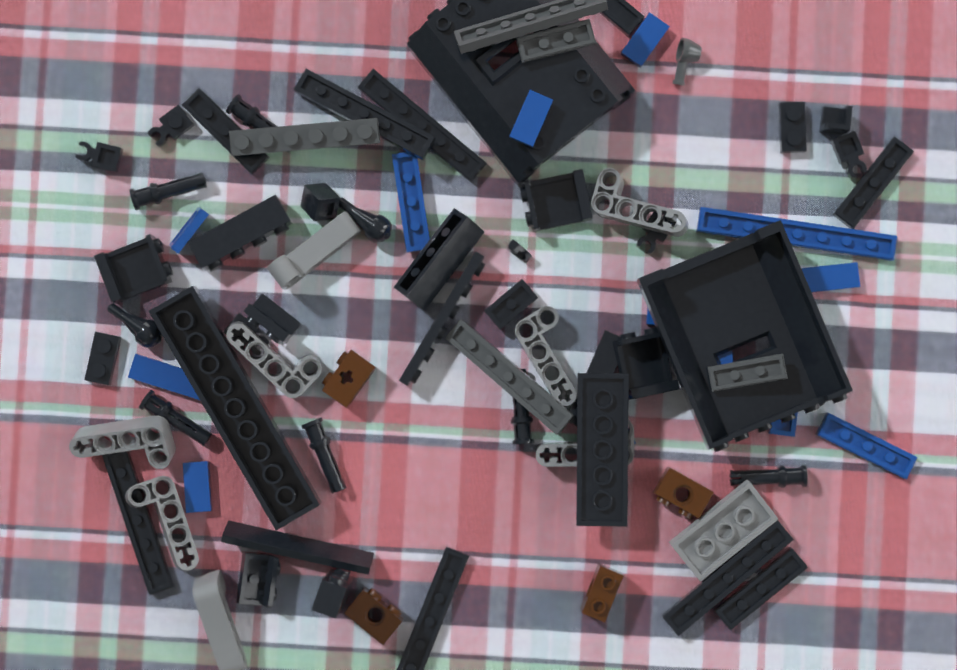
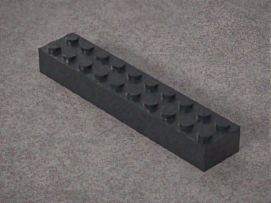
M191 286L149 310L151 317L275 530L282 528L321 505L322 501L198 288Z

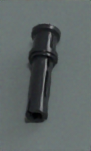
M239 94L232 99L226 109V113L235 115L243 121V125L246 127L252 126L254 129L278 127L261 115L259 108L256 106L252 107L243 101L242 96Z
M201 172L164 184L150 183L149 187L138 190L132 188L129 189L135 210H140L141 206L152 203L157 205L163 199L207 188L204 173Z
M513 398L514 417H512L511 424L514 426V440L512 445L535 443L531 433L533 418L529 416V411Z
M150 390L142 400L139 409H145L155 416L164 417L169 424L204 447L212 433L173 408L174 405H172L173 403L170 401L165 402L155 395V391Z
M320 417L301 425V427L306 430L310 440L309 447L315 450L333 494L347 487L329 445L331 439L326 435L321 423L323 419Z
M780 465L776 470H730V477H740V479H730V486H739L745 480L750 481L752 485L778 484V487L785 488L786 485H802V487H807L808 483L806 465H801L798 468H785L784 465Z

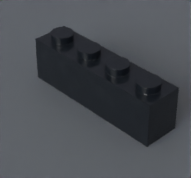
M275 194L187 243L200 267L205 271L209 269L212 272L224 265L223 261L231 257L234 260L244 255V250L253 245L256 248L267 242L266 238L275 233L278 236L289 230L288 226L293 223L279 197Z
M454 208L398 280L394 288L425 311L485 231L468 216Z
M336 568V570L331 569L321 580L311 610L336 619L346 604L355 578L350 576L351 572Z

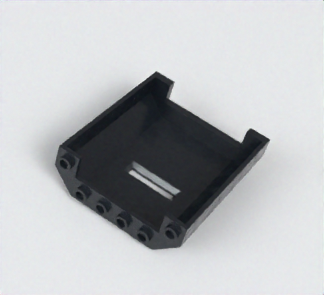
M447 0V6L441 10L435 9L427 16L428 20L421 28L408 38L407 48L517 186L536 173L538 167L612 109H617L631 98L636 91L597 42L593 46L526 63H521L520 54L517 52L495 71L488 61L514 42L516 38L461 54L454 36L455 30L555 0ZM575 19L572 22H565L556 26H552L548 29L578 22L579 19ZM529 90L553 99L533 148L509 138Z
M781 220L757 229L752 234L637 279L639 288L707 449L713 448L715 452L729 447V441L735 440V442L748 438V432L755 429L759 433L773 427L772 422L781 420L782 423L795 419V413L804 410L806 414L819 409L818 404L824 401L832 400L833 404L848 398L847 393L853 391ZM765 336L768 338L770 347L734 362L783 353L788 379L712 392L708 367L720 365L717 356Z

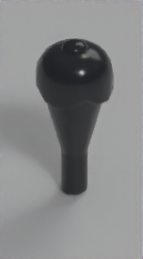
M343 197L340 198L339 207L352 216L365 232L368 240L374 243H381L389 239L392 224L388 218L381 214L375 215L357 208Z
M114 303L108 306L107 311L125 324L135 336V341L145 348H151L161 342L162 334L154 320H147L127 313Z

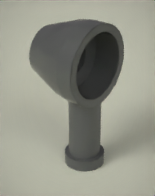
M681 38L676 51V61L678 63L675 79L672 84L685 86L684 79L687 63L697 62L700 59L702 48L690 39Z

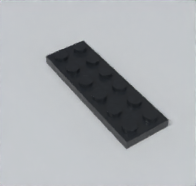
M628 373L577 374L576 526L627 527Z

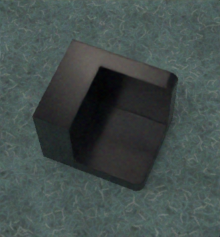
M847 105L845 108L823 106L819 132L844 135L850 131L853 106Z
M327 183L304 185L300 206L313 221L331 220L336 218L340 197Z

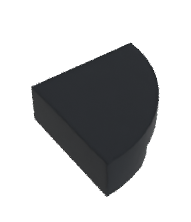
M514 239L507 246V250L524 263H527L532 257Z

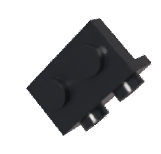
M261 294L253 305L249 303L243 311L248 315L246 318L248 322L256 328L260 325L268 330L266 335L276 343L280 340L287 343L301 325L297 319L264 294Z
M243 552L236 603L260 605L266 608L273 607V602L277 599L276 578L280 575L281 571L279 558L269 554Z

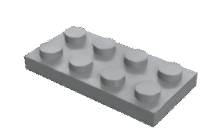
M745 480L700 516V518L670 540L669 543L701 582L775 523L778 517L750 481Z

